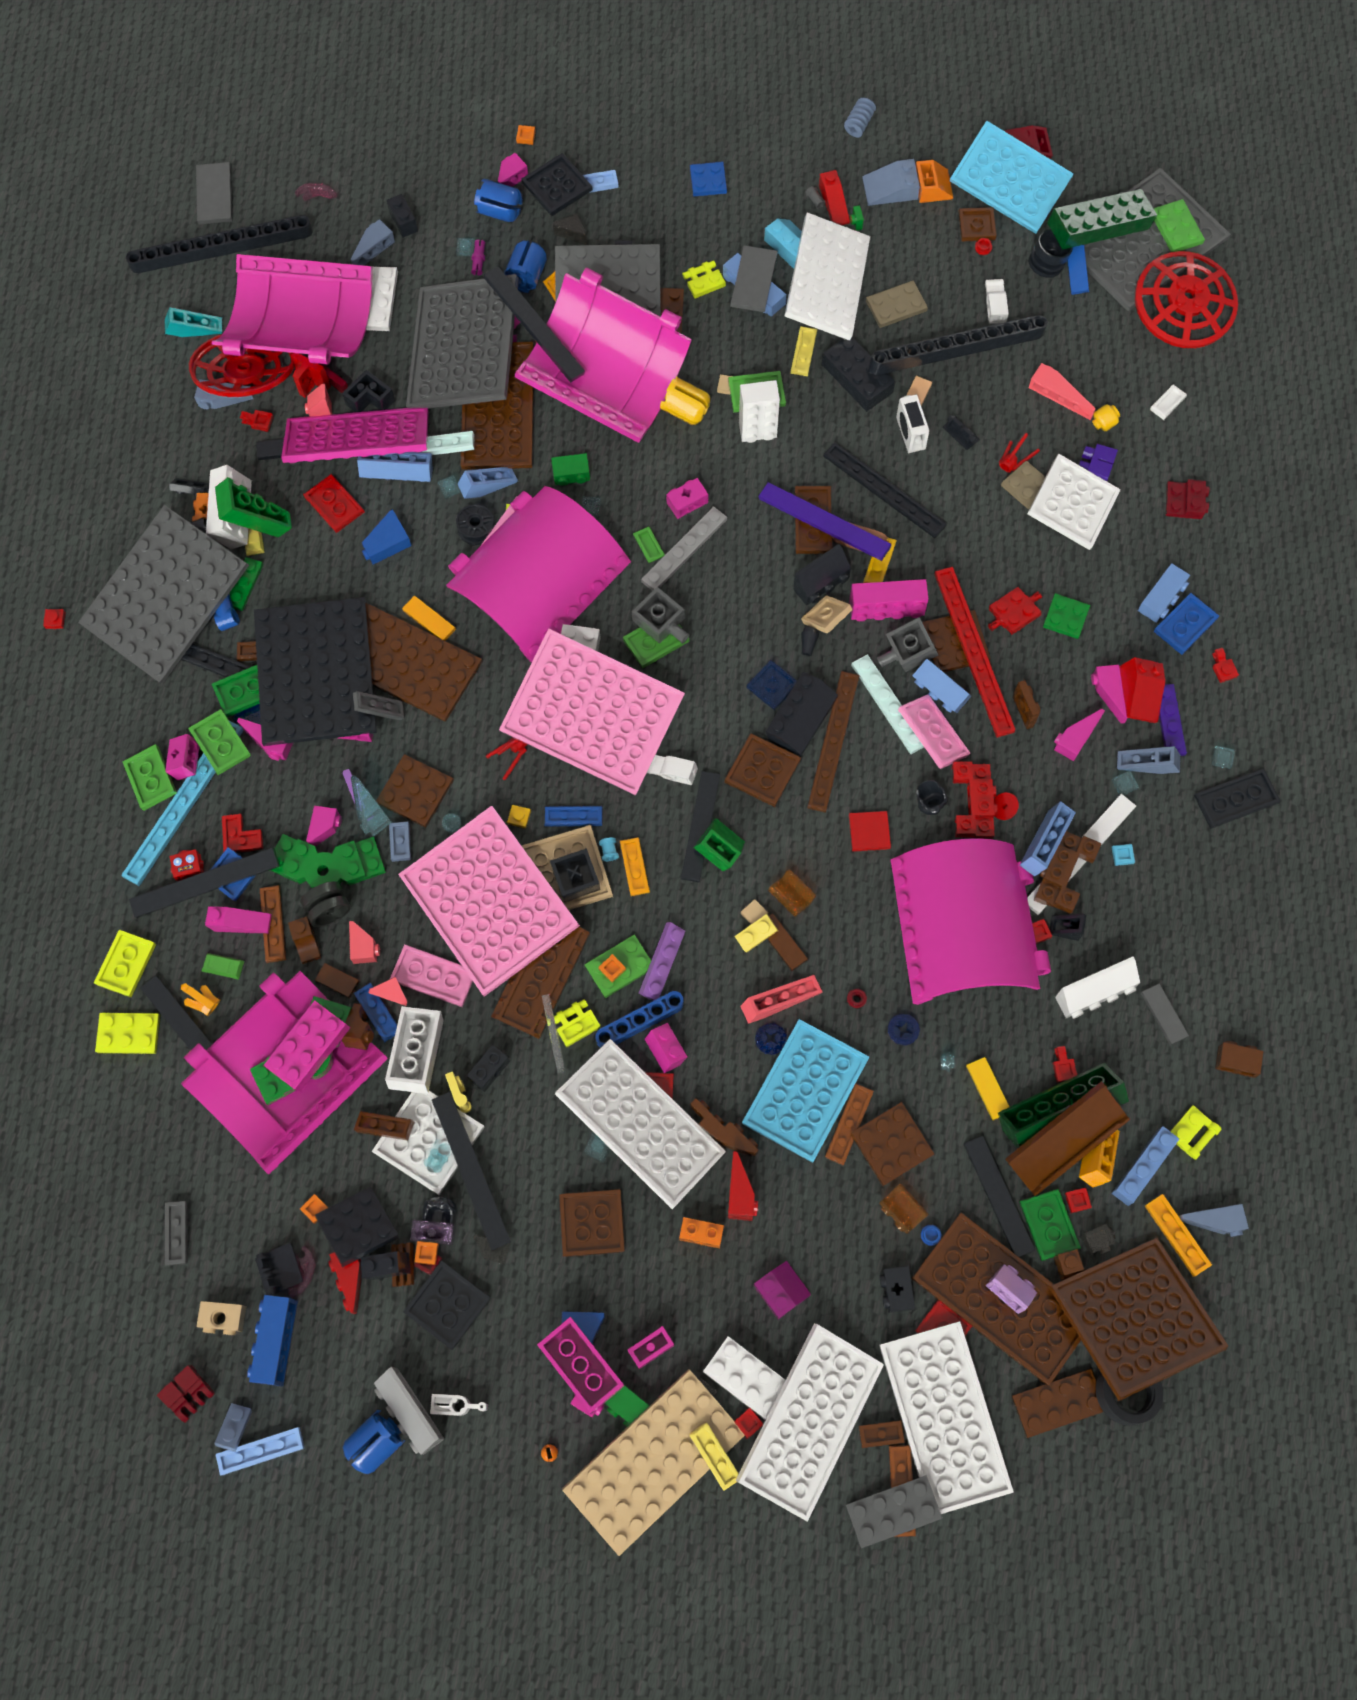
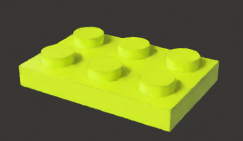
M119 930L94 984L132 997L156 944Z
M100 1013L95 1052L156 1054L160 1015L153 1013Z

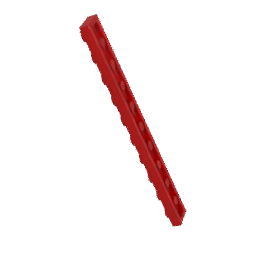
M953 567L935 571V578L996 738L1015 733L1016 729Z

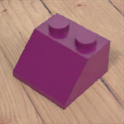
M787 1261L754 1283L755 1289L778 1320L811 1296Z

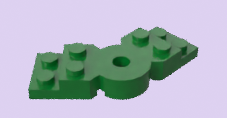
M284 834L275 847L280 867L270 870L299 884L307 881L311 888L332 881L339 884L344 882L347 885H352L386 873L374 837L357 843L351 841L335 847L331 854L328 852L318 853L315 846ZM322 870H329L325 876H320Z
M313 996L311 1002L312 1004L315 1000L344 1023L352 1009L349 1006ZM332 1052L311 1079L321 1078L330 1071L334 1061ZM264 1061L251 1068L250 1071L265 1103L270 1105L296 1090L263 1066L266 1063Z

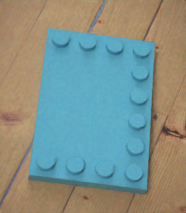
M986 121L949 181L1036 234L1071 180L1073 173Z
M799 1019L742 1124L813 1163L865 1067L869 1056Z

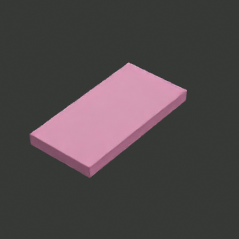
M929 694L899 707V712L940 769L969 756V750Z
M404 945L390 979L396 977L399 985L463 1007L473 980L462 965L408 945Z

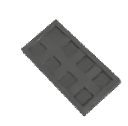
M927 1475L846 1505L861 1548L943 1519Z

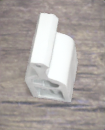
M1003 279L986 280V303L989 324L1005 323L1008 318L1006 292L1004 291Z
M655 755L647 773L692 785L698 768L694 761L672 756L662 757Z
M432 1394L430 1414L462 1416L467 1414L470 1409L488 1410V1404L484 1402L470 1404L466 1397L460 1395ZM462 1399L465 1407L461 1408L460 1412L455 1409V1403H459V1400ZM437 1404H449V1406H439Z

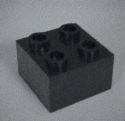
M587 848L550 861L564 903L601 890Z

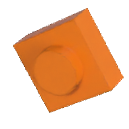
M519 125L516 137L517 143L533 145L536 132L535 127Z
M613 954L598 967L612 983L626 971V967Z
M314 1194L300 1210L316 1224L315 1214L329 1207Z
M417 1241L414 1262L436 1265L439 1244Z

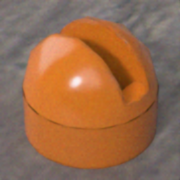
M547 1444L541 1450V1457L546 1462H552L558 1457V1449L554 1445ZM549 1447L552 1455V1458L548 1459V1453L546 1450V1448Z

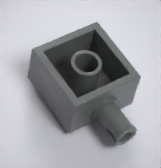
M658 587L632 611L633 622L659 644L669 634H672L682 644L690 636L689 633L678 626L685 619L684 609Z
M920 617L886 634L892 646L891 651L877 657V660L882 668L897 660L904 671L907 672L923 664L926 659L930 660L938 656V653Z

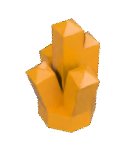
M186 983L181 985V990L194 999H185V1006L198 1010L206 1016H209L218 1006L220 1000L211 993L206 985H202L200 988L203 995Z

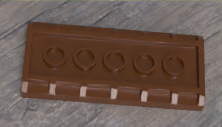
M580 927L576 928L510 977L491 1017L540 1039L590 936V932Z
M1101 1081L1005 1158V1160L1033 1195L1036 1196L1126 1124L1130 1118Z

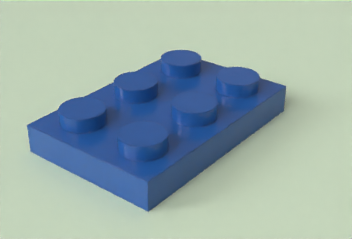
M1190 593L1155 628L1154 632L1183 655L1219 618V615Z

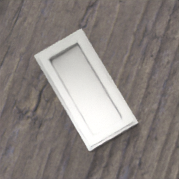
M1172 385L1151 406L1150 410L1165 420L1186 398L1187 394L1175 385Z

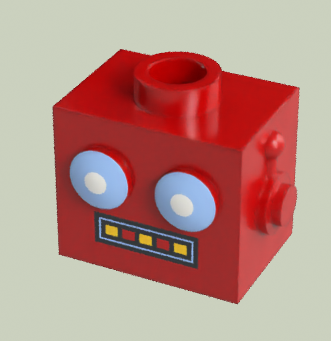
M196 849L191 851L182 850L179 854L169 856L171 862L170 870L177 882L204 872V862L201 860V855Z

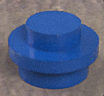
M927 1225L921 1231V1239L926 1245L934 1246L941 1240V1231L935 1225Z

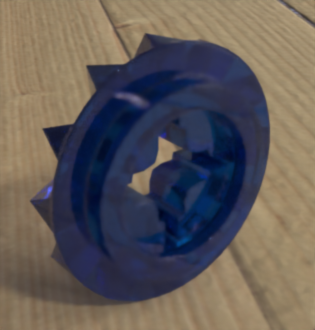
M899 1014L889 1022L888 1033L890 1039L896 1044L906 1046L915 1042L919 1036L920 1028L915 1018L907 1014ZM907 1023L906 1030L909 1031V1033H904V1035L900 1037V1030L897 1027L902 1028L903 1025Z
M766 1023L758 1029L755 1042L760 1051L765 1054L774 1055L782 1051L787 1042V1035L779 1025ZM766 1033L769 1035L777 1033L775 1036L776 1043L770 1041L765 1044L768 1039Z

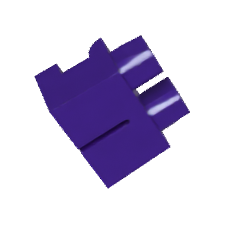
M1099 444L1096 445V448L1086 446L1082 458L1091 460V462L1088 463L1081 460L1079 466L1107 481L1118 450Z

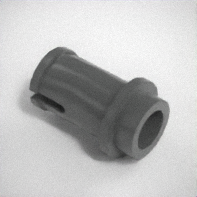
M811 186L806 190V197L814 203L817 209L825 205L826 201L818 193L816 187Z

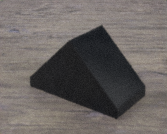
M1087 915L1052 916L1049 930L1053 936L1079 941L1084 934Z

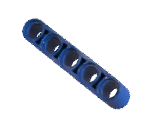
M672 991L599 1029L595 1036L597 1045L601 1048L606 1044L600 1042L602 1035H608L617 1045L678 1013L684 1005L683 996L677 991ZM677 998L680 1003L677 1006H672L669 1003L670 1000ZM659 1007L663 1012L660 1015H655L652 1013V1010ZM639 1016L645 1018L643 1024H637L634 1021ZM620 1026L628 1028L627 1032L623 1034L618 1033L617 1029Z

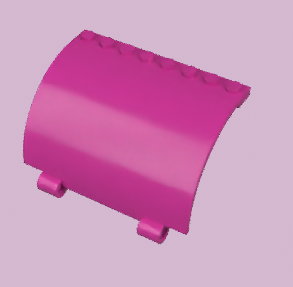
M237 254V289L232 315L224 333L218 339L213 340L212 345H222L225 355L243 356L245 348L308 354L310 363L329 364L331 356L349 358L358 351L366 332L370 314L373 266Z
M587 267L584 269L580 280L566 273L547 326L585 370V374L570 383L537 343L526 361L516 371L515 378L640 443L658 415L661 401L665 402L666 390L673 378L675 379L678 376L692 339L676 331L682 317L667 309L664 310L660 317L600 285L603 275Z
M544 486L533 498L527 492L522 491L510 503L515 512L469 558L464 553H460L448 565L449 569L456 576L446 585L448 588L465 596L487 613L515 641L530 662L533 661L548 629L561 634L563 624L570 625L631 562L610 533L589 512L565 494L547 486Z
M959 839L923 846L891 859L913 1004L919 1005L942 994L975 987L1021 986L1038 990L1040 989L1038 975H1045L1051 972L1048 952L1044 950L1037 951L1025 885L1034 882V877L1020 866L1021 861H1016L1013 844L992 839Z
M301 971L286 984L273 972L259 985L266 994L214 1044L206 1050L198 1043L184 1056V1059L196 1070L181 1083L182 1086L217 1118L268 1174L277 1168L295 1148L388 1059L372 1043L369 1044L367 1050L345 1047L341 1040L339 1047L332 1051L334 1057L333 1065L325 1076L318 1079H310L301 1092L295 1091L270 1105L265 1103L250 1069L266 1061V1058L273 1054L310 1007L313 996L328 1000Z

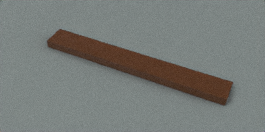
M841 671L836 691L838 698L832 707L808 809L826 813L859 680V675Z

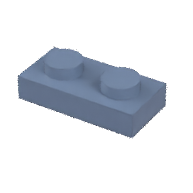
M409 822L389 823L391 861L411 860Z
M231 1403L216 1438L215 1446L236 1452L251 1416V1408Z

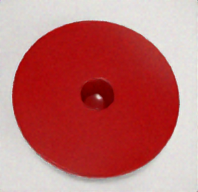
M1005 792L994 798V804H997V815L994 816L997 819L1008 820L1015 816L1019 808V802L1015 795Z

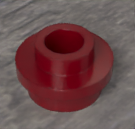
M853 989L848 993L847 1002L851 1007L858 1009L866 1004L867 996L863 990ZM859 996L861 1000L859 1002H855L853 1000V997Z

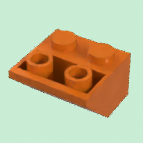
M934 160L917 161L916 171L920 185L919 203L953 199L948 169Z

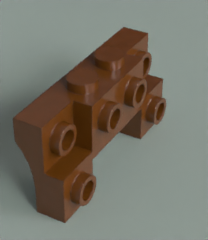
M1066 831L1048 867L1040 874L1043 879L1034 901L1071 914L1080 893L1066 888L1076 862L1078 858L1093 863L1102 843L1086 836L1081 838Z

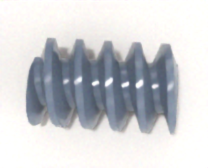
M868 98L857 100L845 121L844 127L848 134L856 138L863 135L868 122L874 115V111H876L873 101Z

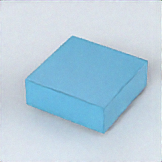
M1132 844L1112 846L1115 866L1135 863Z

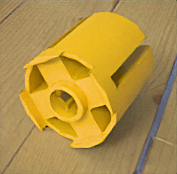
M676 376L666 390V401H661L660 409L690 425H696L702 421L703 415L706 414L709 408L710 396L707 392Z

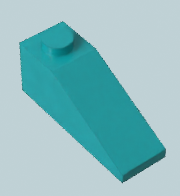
M170 307L165 317V334L179 337L222 334V317Z

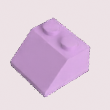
M1004 1264L985 1286L1019 1314L1028 1308L1037 1292L1034 1290L1035 1287L1031 1282L1026 1279L1023 1281L1017 1276V1270L1010 1265L1006 1266Z

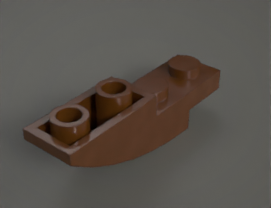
M695 1099L690 1103V1107L702 1119L699 1126L716 1142L746 1155L756 1156L758 1154V1144L752 1138L747 1139L742 1134L744 1130L737 1123L733 1125L729 1122L724 1127V1121L717 1114L713 1116L708 1111L710 1107L703 1100L699 1102Z

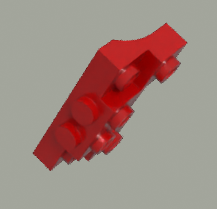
M953 762V783H968L969 815H956L957 831L955 837L993 839L995 836L993 818L994 815H997V804H994L993 797H996V786H993L990 764Z

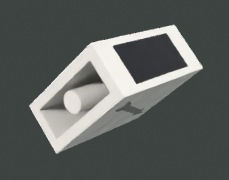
M917 394L912 396L906 395L899 400L896 418L907 451L912 453L926 449L929 428Z

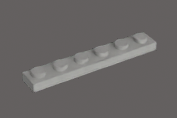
M713 507L641 579V582L652 591L656 587L660 588L727 521V517Z

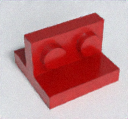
M293 353L291 357L296 368L293 379L299 394L306 398L315 385L319 387L321 384H325L328 391L331 385L325 368L318 363H310L309 358L299 353Z

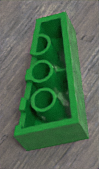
M227 477L215 486L218 517L220 520L275 537L282 536L292 528L290 512L271 501L267 503L257 493L253 495L247 491L245 486L234 484L231 478Z

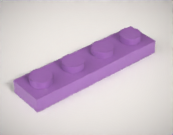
M667 922L639 991L640 995L652 1001L658 999L661 995L685 930L671 922Z

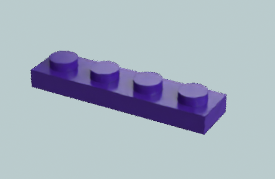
M1168 684L1164 686L1159 713L1164 747L1175 746L1180 755L1185 756L1187 752L1174 684Z

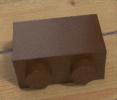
M1225 1041L1218 1046L1215 1069L1256 1078L1261 1074L1264 1051L1257 1050V1047L1251 1045L1239 1046L1234 1041Z

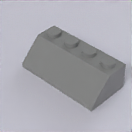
M390 1367L374 1382L377 1387L374 1390L380 1400L384 1399L386 1401L388 1413L392 1418L396 1416L400 1422L397 1425L404 1436H409L411 1439L409 1444L416 1454L419 1452L421 1455H424L444 1440V1437L398 1368Z

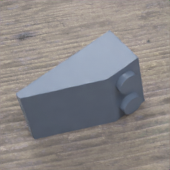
M914 159L896 161L862 176L868 206L918 200L920 185Z

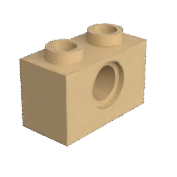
M201 1301L197 1327L203 1328L202 1332L215 1334L216 1330H223L225 1335H236V1331L243 1332L246 1306ZM224 1313L226 1319L224 1323L219 1325L217 1318L220 1314Z

